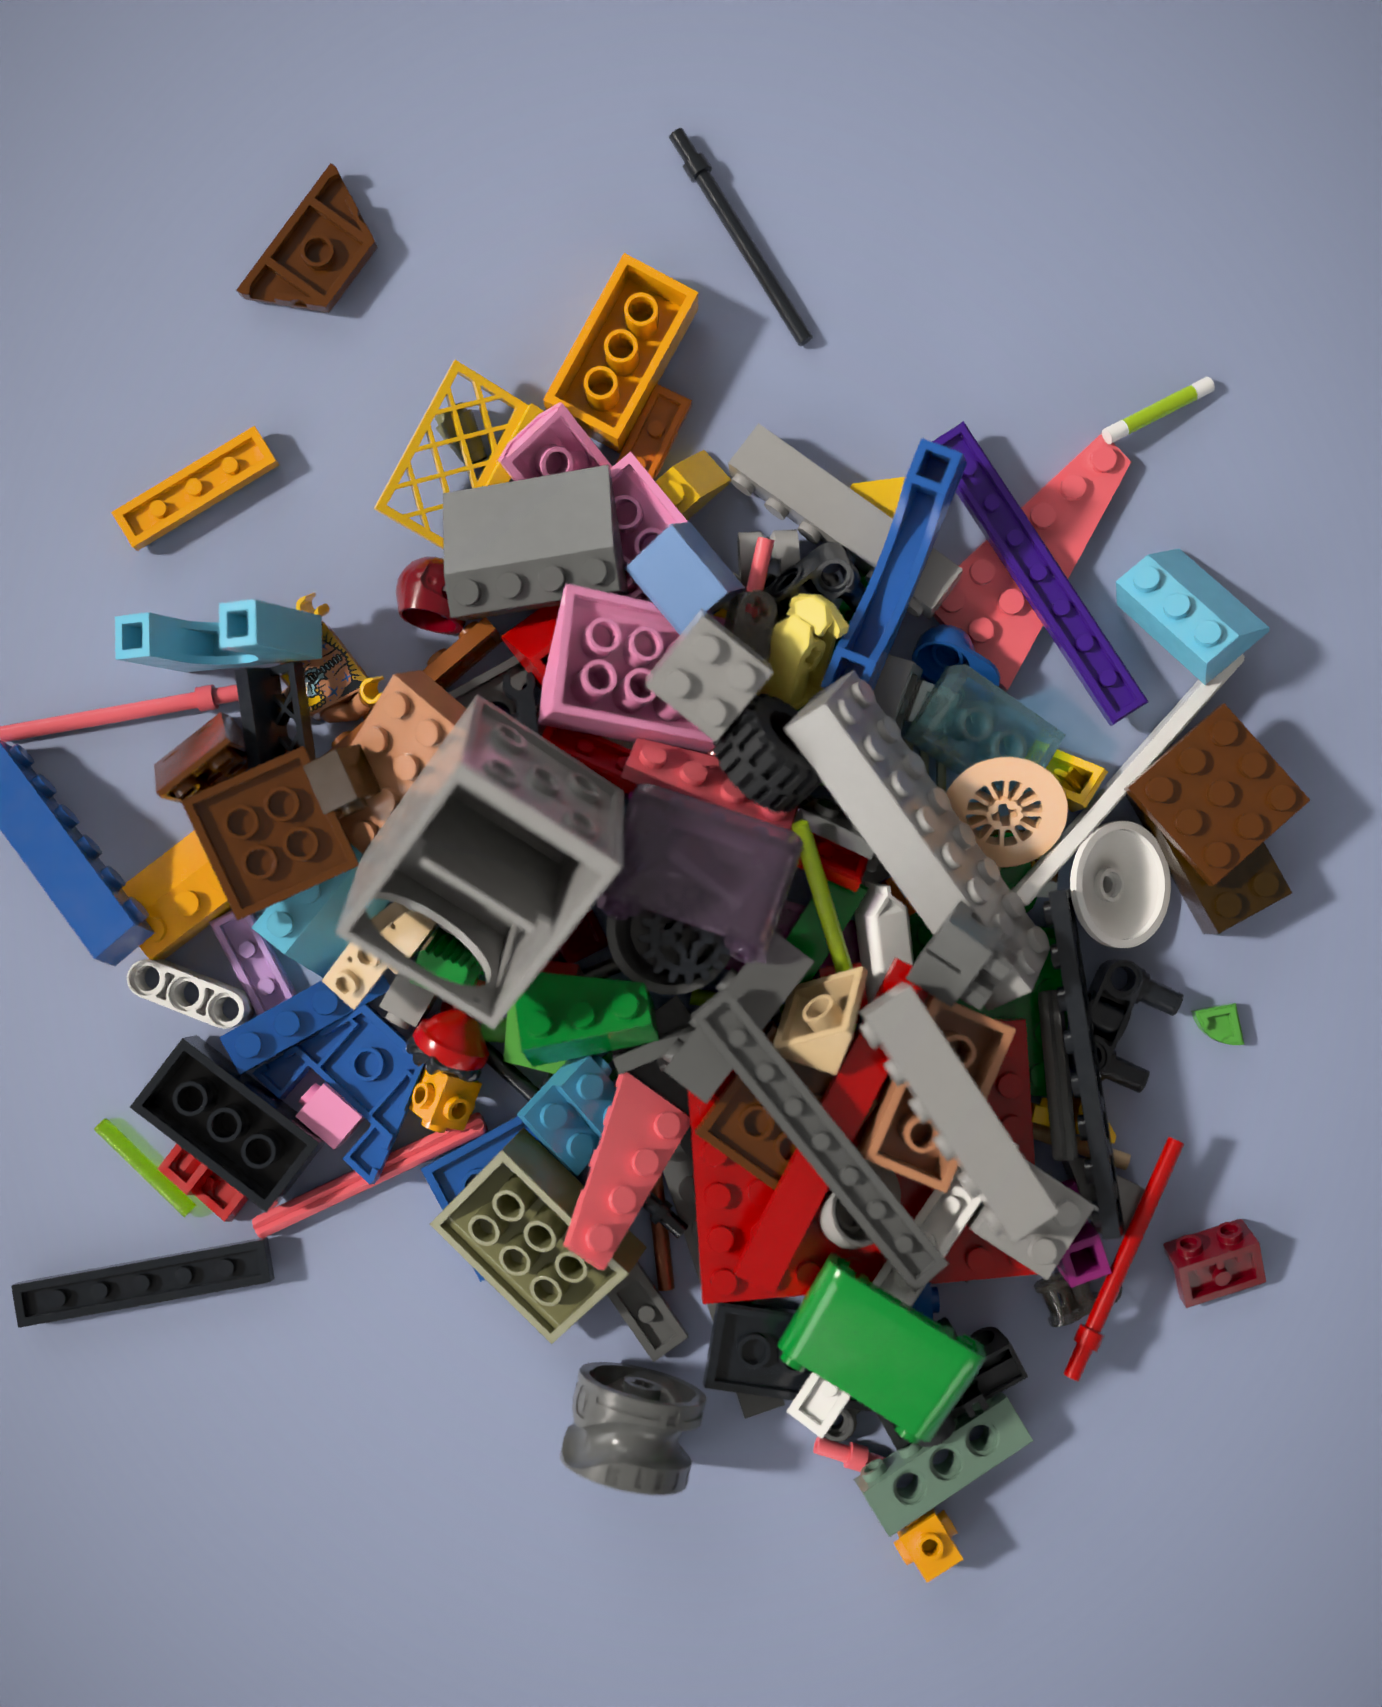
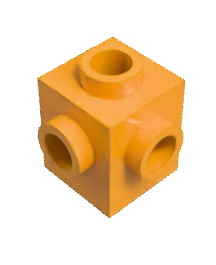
M425 1066L419 1083L413 1090L409 1109L423 1119L421 1122L422 1126L432 1131L445 1133L447 1128L464 1131L468 1119L475 1108V1101L482 1083L477 1080L466 1082L455 1074L442 1071L430 1075Z
M932 1508L898 1531L899 1539L893 1542L905 1564L908 1566L914 1562L927 1583L963 1560L952 1538L958 1534V1531L945 1510L936 1513L935 1509Z

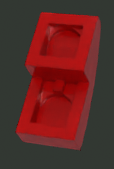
M178 1144L173 1147L157 1168L186 1195H195L224 1222H232L249 1200Z

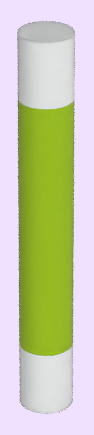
M1204 377L1102 430L1104 441L1107 444H1112L1210 394L1215 390L1214 382L1210 377Z

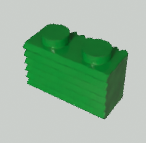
M438 926L422 947L416 964L446 980L466 986L476 987L480 974L484 975L485 973L473 953L458 938L444 931L440 926ZM410 979L411 984L426 989L425 987Z

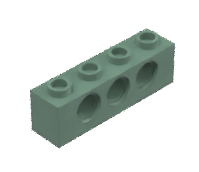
M1001 1392L986 1400L989 1408L984 1411L979 1402L971 1405L976 1414L971 1418L967 1412L954 1418L955 1430L943 1443L933 1447H922L919 1444L910 1443L883 1460L875 1459L862 1468L861 1475L853 1479L889 1537L1033 1441L1005 1394ZM977 1425H984L982 1435L976 1440L969 1441L970 1431ZM949 1449L945 1461L940 1464H933V1457L939 1450ZM913 1473V1479L908 1486L903 1488L896 1487L898 1479L903 1474Z

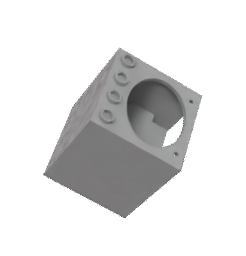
M477 694L363 852L335 934L494 1029L622 867L624 791ZM372 899L389 900L402 904L412 911L420 912L437 922L444 931L458 938L477 958L486 974V985L474 987L454 983L413 962L397 950L377 930L367 914V905Z

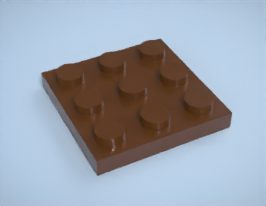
M1225 703L1216 707L1124 788L1128 795L1209 886L1218 883L1310 801L1307 795Z
M304 746L180 800L237 921L359 866V861L336 812L323 814L303 768L304 765L312 762Z
M771 1024L764 1035L773 1045L777 1028ZM784 1059L820 1103L834 1074ZM735 1073L695 1129V1133L774 1190L797 1148L737 1073ZM874 1099L860 1128L879 1103L876 1099Z

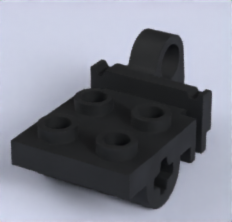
M946 1317L936 1321L943 1327L947 1325L952 1328L954 1339L957 1338L958 1335ZM985 1327L970 1335L971 1338L983 1344L986 1359L930 1442L920 1440V1446L933 1447L943 1443L955 1430L954 1418L965 1412L968 1413L970 1418L975 1416L976 1414L971 1405L979 1402L983 1411L988 1409L989 1406L986 1400L1028 1377L1010 1341L998 1328ZM876 1412L896 1450L911 1443L895 1431L896 1424Z

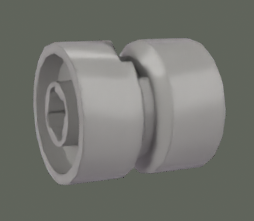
M797 529L775 530L770 537H765L761 531L738 532L739 577L744 587H747L758 537L774 540L771 554L773 558L770 559L766 581H774L783 571L800 561Z

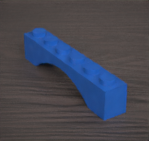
M921 438L905 477L895 515L875 570L849 623L848 632L842 636L836 646L821 687H828L854 670L860 680L868 683L874 691L966 468L967 461L963 453Z

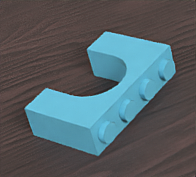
M257 599L220 603L219 622L188 621L150 612L115 616V660L188 673L322 659V616Z

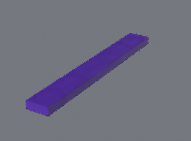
M964 421L933 440L932 442L963 453L967 465L957 487V495L1110 726L1116 724L1148 703L1149 701Z

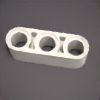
M144 959L137 961L131 966L127 974L128 987L137 996L218 1028L227 1029L240 1026L249 1021L254 1014V1008L245 991L167 960ZM150 967H154L160 976L159 984L154 989L148 987L145 982V974ZM189 982L194 983L199 989V999L193 1005L184 998V988ZM228 997L233 998L239 1007L238 1015L234 1020L228 1019L223 1013V1003Z

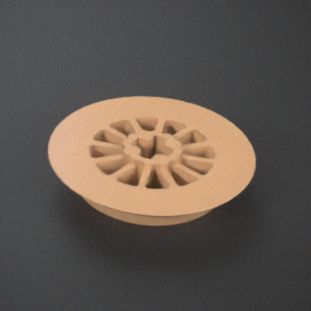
M1000 757L977 763L962 772L946 792L951 808L961 822L966 823L972 829L976 843L986 857L994 860L997 866L1001 868L1023 865L1045 854L1060 838L1067 822L1068 804L1061 784L1047 769L1026 759ZM1003 780L1002 790L998 791L993 782ZM1017 781L1018 783L1009 791V782ZM987 786L991 795L983 792L980 788ZM1027 788H1031V789H1032L1031 791L1026 792V793L1023 794V792H1024ZM970 799H975V800H977L978 802H969V801H970ZM1036 801L1041 802L1040 804H1032ZM1007 804L1009 815L1001 816L998 811V805ZM968 814L974 815V816H972V817H970V818L967 817ZM1027 816H1038V817H1037V819L1033 820V819H1031V818H1029V817H1027ZM984 825L981 830L976 829L977 827ZM1017 825L1023 826L1024 828H1026V830L1020 832L1017 828ZM998 829L997 837L990 836L994 830ZM1011 830L1014 836L1004 838L1005 831Z

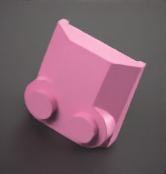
M561 402L534 418L507 444L498 459L514 481L609 465L610 468L613 467Z

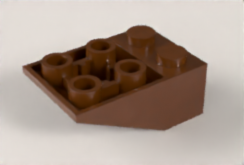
M223 712L218 713L154 764L156 793L160 798L181 803L180 800L248 771L243 730L235 720Z

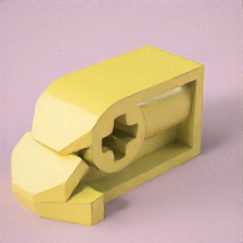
M799 594L791 598L790 609L787 612V615L790 617L774 626L765 646L763 659L771 664L773 674L756 695L767 694L770 697L774 696L798 710L805 706L816 693L824 689L821 687V683L830 664L836 638L846 634L849 625L834 603L822 595Z

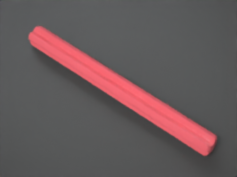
M476 1112L470 1115L464 1131L447 1128L445 1133H431L391 1152L375 1184L369 1185L353 1170L274 1207L268 1212L257 1215L252 1220L253 1228L259 1238L270 1236L485 1134L488 1131L483 1116Z

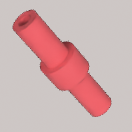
M819 1436L816 1438L813 1448L815 1454L843 1462L845 1468L861 1472L862 1468L875 1459L883 1460L886 1458L869 1452L867 1446L854 1442L845 1445L826 1438L821 1439Z

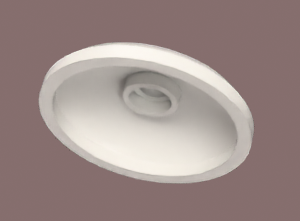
M1130 821L1107 822L1098 826L1079 846L1071 869L1070 891L1073 907L1082 927L1094 940L1112 948L1138 946L1147 941L1160 927L1170 901V870L1157 839L1146 828Z

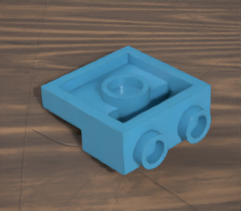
M596 1054L592 1057L584 1056L567 1060L517 1113L518 1117L552 1155L575 1176H578L590 1163L594 1149L598 1148L605 1127L602 1124L617 1090L615 1084L608 1077L612 1073L611 1067Z

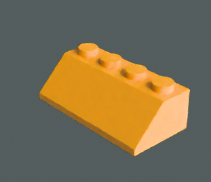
M195 830L127 881L126 885L122 887L126 895L140 902L149 914L146 921L155 933L139 946L149 960H165L210 925L209 922L231 909Z

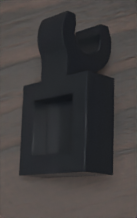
M527 673V686L523 690L514 689L511 685L510 674H505L502 684L503 692L507 698L516 704V713H510L509 716L538 734L536 706L533 695L535 689L533 673Z

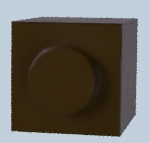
M361 744L335 749L303 766L324 815L342 810L344 817L357 813L369 807L366 799L381 792Z

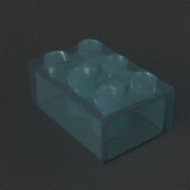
M963 664L946 666L903 738L957 775H960L977 763L1000 757L1026 759L1046 768L1066 734L974 669ZM1003 780L993 782L998 791L1002 790ZM1017 781L1009 782V791L1014 788L1018 783ZM987 786L980 788L983 792L991 795ZM1027 788V789L1023 792V794L1026 793V792L1031 791L1032 789H1031V788Z

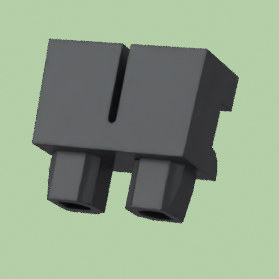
M959 900L920 953L906 979L950 1007L960 998L980 1010L993 993L996 985L978 974L979 971L984 969L1002 981L1012 970L1018 956L999 942L1004 933L1003 930L999 928H991L989 930L971 917L974 909Z

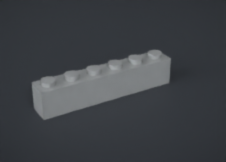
M758 423L728 462L732 484L747 496H751L754 493L765 501V508L775 517L781 520L788 517L799 525L797 528L799 533L814 544H817L819 541L822 543L834 542L840 544L845 548L853 564L866 574L865 580L869 583L893 519ZM932 548L907 612L916 617L922 614L930 620L960 581L963 569Z
M901 982L859 1010L858 1014L864 1021L858 1027L862 1035L873 1049L878 1046L881 1047L889 1059L883 1066L898 1087L905 1083L914 1097L908 1101L909 1106L922 1124L930 1121L938 1134L932 1139L947 1162L954 1158L961 1168L962 1173L957 1178L972 1199L979 1196L986 1206L987 1210L982 1212L981 1215L996 1236L1004 1233L1013 1243H1016L1057 1215L1059 1211L912 987Z

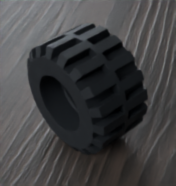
M755 694L716 742L713 741L715 746L714 753L720 762L719 765L723 772L747 798L763 808L767 807L773 812L779 813L782 811L787 813L795 809L823 781L784 729L799 711L774 696L770 697L767 694H760L758 696Z

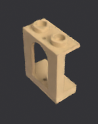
M393 902L370 919L384 938L409 959L414 957L438 926L437 922L420 912L412 911L396 902ZM350 943L322 979V982L354 1010L387 968L396 975L398 971Z

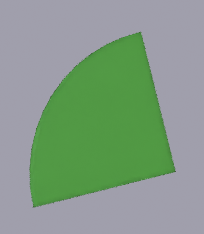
M1236 1003L1191 1010L1198 1028L1212 1040L1228 1045H1244Z

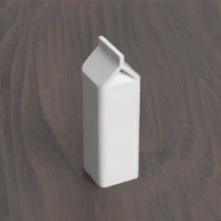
M865 881V886L869 889L854 912L860 962L868 971L865 988L867 1001L870 1004L895 957L912 966L915 962L907 906L891 895L890 886Z

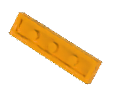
M253 426L111 513L131 546L139 551L279 466V463L259 430Z

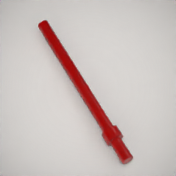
M1169 1136L1110 1267L1112 1273L1106 1276L1085 1325H1079L1073 1339L1077 1343L1063 1374L1075 1381H1080L1092 1352H1098L1104 1338V1335L1101 1333L1185 1145Z

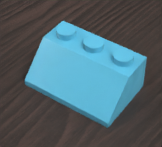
M1179 548L1148 554L1116 581L1117 606L1204 685L1209 683L1260 640L1270 629L1269 626Z
M351 844L360 863L362 853ZM358 867L268 907L251 928L284 955L324 978L350 944V942L338 936L335 932ZM372 899L366 907L369 918L372 919L384 910L391 901Z

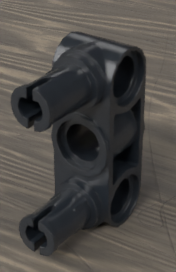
M834 542L823 543L798 563L783 571L763 590L757 621L764 616L774 617L775 619L767 625L756 623L752 638L754 643L759 646H766L768 636L774 626L790 617L787 615V612L790 609L791 598L799 594L822 595L831 602L841 598L854 613L856 612L866 587L860 582L861 575L859 574V569L849 559L844 547ZM829 564H841L840 569L834 573L823 572V569Z
M1120 959L1107 960L1098 968L1088 990L1102 1081L1108 1079L1137 1093H1141L1147 1084L1150 1071L1116 1056V1045L1127 1028L1134 1004L1142 1002L1174 1016L1182 1004L1184 994L1150 979V974L1132 961ZM1118 967L1123 968L1128 977L1126 985L1120 990L1114 988L1111 982V975ZM1069 1055L1070 1069L1077 1072L1074 1055Z

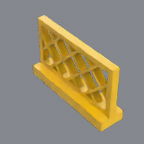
M454 360L376 503L374 510L444 550L443 538L430 530L426 513L443 509V504L424 509L417 484L439 478L443 493H448L450 490L446 476L465 471L468 473L472 488L509 482L511 476L498 459L507 444L544 410L532 403L526 404L459 361ZM457 374L472 383L477 400L455 405L450 387ZM481 389L488 392L492 396L484 398ZM446 396L448 407L439 409ZM500 400L514 409L507 424L492 427L485 403ZM478 405L485 430L464 435L457 410ZM450 412L457 437L435 442L430 424L435 416ZM502 431L496 443L494 432ZM426 433L429 444L419 446ZM487 434L491 454L487 461L472 464L466 440ZM459 442L465 466L444 472L437 447ZM430 449L437 474L415 479L410 461L415 453ZM483 467L481 473L476 479L474 469ZM406 471L409 481L399 483ZM411 486L418 511L401 514L387 506L395 490ZM419 515L422 525L411 520L410 517Z

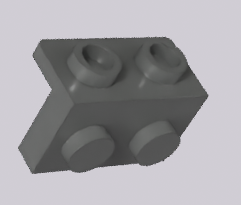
M814 799L799 807L793 823L808 820L811 832L868 858L865 870L872 873L878 870L881 863L847 814L838 805L827 800Z

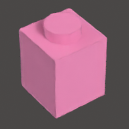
M327 1082L323 1083L321 1087L314 1083L299 1100L303 1108L295 1116L333 1150L341 1146L365 1119Z

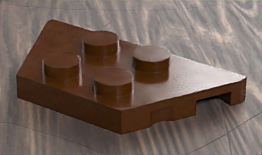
M329 164L236 289L242 298L330 313L378 248L335 165Z

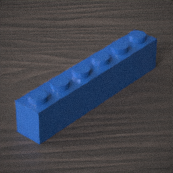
M0 740L1 832L92 957L112 966L118 965L155 933L146 921L149 917L147 910L135 898H129L123 891L122 887L126 885L123 878L112 867L103 864L99 858L102 854L99 846L89 836L85 834L82 836L76 828V825L79 824L78 818L64 804L59 805L53 797L57 793L55 787L43 775L36 774L32 769L31 765L34 763L31 755L19 744H15L12 747Z

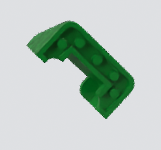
M831 1251L778 1341L777 1346L783 1352L780 1358L787 1365L800 1372H803L805 1368L809 1369L897 1425L895 1431L909 1442L916 1445L919 1444L920 1440L930 1442L986 1359L983 1344L965 1333L962 1337L957 1336L954 1339L952 1328L947 1325L943 1327L870 1282L868 1276L860 1273L859 1277L855 1278L856 1272L848 1267L850 1262Z

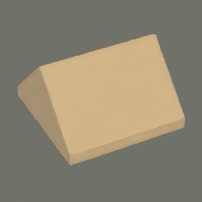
M864 966L796 985L786 999L773 1043L774 1048L782 1058L837 1075L853 1034L868 974Z

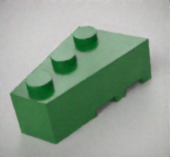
M538 972L515 1001L521 1052L532 1067L660 1041L654 1002L645 983Z

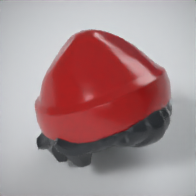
M461 1009L446 1010L431 1018L423 1019L406 1042V1051L408 1054L413 1055V1063L415 1065L425 1064L426 1070L430 1075L442 1071L455 1074L466 1082H474L480 1078L482 1068L490 1054L478 1020Z

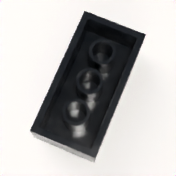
M198 1035L181 1039L130 1106L132 1110L265 1212H268L280 1203L325 1144L320 1137L295 1117L298 1113L281 1099H278L271 1091L247 1073L240 1075L233 1062Z

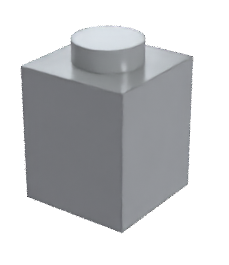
M398 972L379 1007L388 1011L385 1017L387 1020L408 1030L410 1025L418 1027L421 1021L426 1019L438 995L411 984L410 978Z

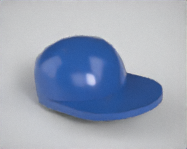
M941 624L931 627L920 635L913 650L912 662L923 669L921 677L926 681L959 694L958 698L968 701L984 700L996 693L1000 685V673L990 660L975 652L973 642L965 631L953 625Z

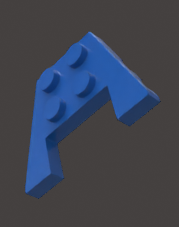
M364 1004L319 1031V1034L304 1043L295 1045L272 1062L258 1067L252 1074L278 1099H285L312 1068L371 1123V1126L342 1159L371 1185L378 1181L408 1113L413 1090L419 1083L425 1064L415 1065L413 1063V1055L408 1054L406 1051L407 1039L370 1005Z

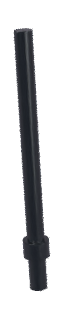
M683 128L676 129L670 134L669 139L684 161L683 169L692 183L697 182L797 344L799 346L806 344L813 336L710 173L712 171L710 163L703 153L697 152Z

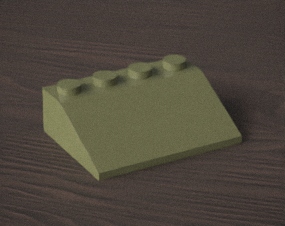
M523 1127L442 1210L430 1225L531 1325L553 1344L630 1273L647 1247L628 1229L605 1270H598L563 1246L580 1192L585 1186Z

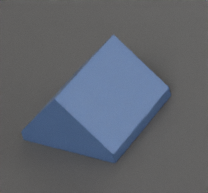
M691 522L670 524L625 568L679 635H681L701 609L710 615L745 588Z

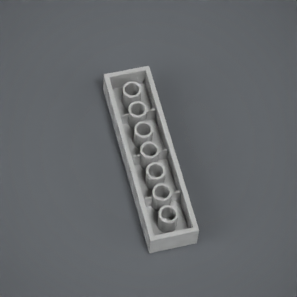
M853 670L816 693L784 728L933 935L959 900L974 909L971 917L989 930L991 928H999L1004 931L999 942L1017 955L1018 958L1012 970L1002 981L984 969L979 971L978 974L996 985L993 993L984 1004L987 1010L994 1009L1031 992L1050 951L1047 935L1042 928L1035 926L1025 912L1021 898L1015 892H1011L1000 877L999 868L994 860L986 857L978 846L975 835L969 825L961 822L951 808L949 797L940 787H936L931 780L921 757L917 753L912 752L904 742L896 722L891 717L886 716L877 704L872 688L868 683L860 680Z

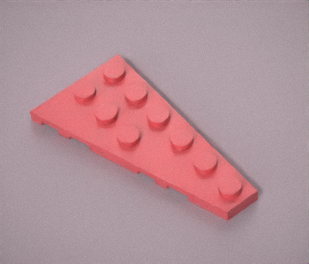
M1102 433L1021 507L1067 579L1071 575L1131 464V461L1114 443L1107 444L1104 441ZM986 540L959 565L963 569L960 581L934 613L933 617L940 624L961 628L969 635L975 647V652L990 660L998 669L1001 678L999 687L1006 692L1011 686L1043 624L988 540Z

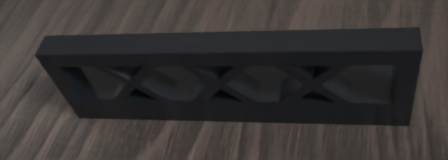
M290 662L270 668H242L234 670L248 770L302 746L306 748L311 761L315 760L316 754L303 662ZM289 674L291 690L286 698L282 695L280 676ZM290 718L295 721L297 731L293 741L288 737L287 724Z

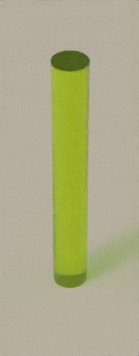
M108 1118L103 1119L94 1128V1131L184 1218L195 1209L197 1205L157 1169L158 1167Z

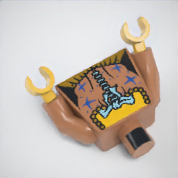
M315 592L301 597L296 603V610L322 617L329 613L330 608L327 603L318 606L316 610L313 608L312 600L316 596ZM322 621V659L294 661L303 662L310 716L317 721L324 720L328 723L357 721L369 712L380 698L382 693L378 692V683L384 677L369 678L331 627ZM289 674L280 676L287 685V688L282 691V695L286 698L291 690Z

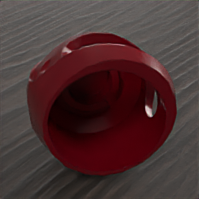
M427 556L414 560L405 567L396 585V598L400 617L407 623L430 632L440 634L460 633L466 621L450 617L444 578V559Z

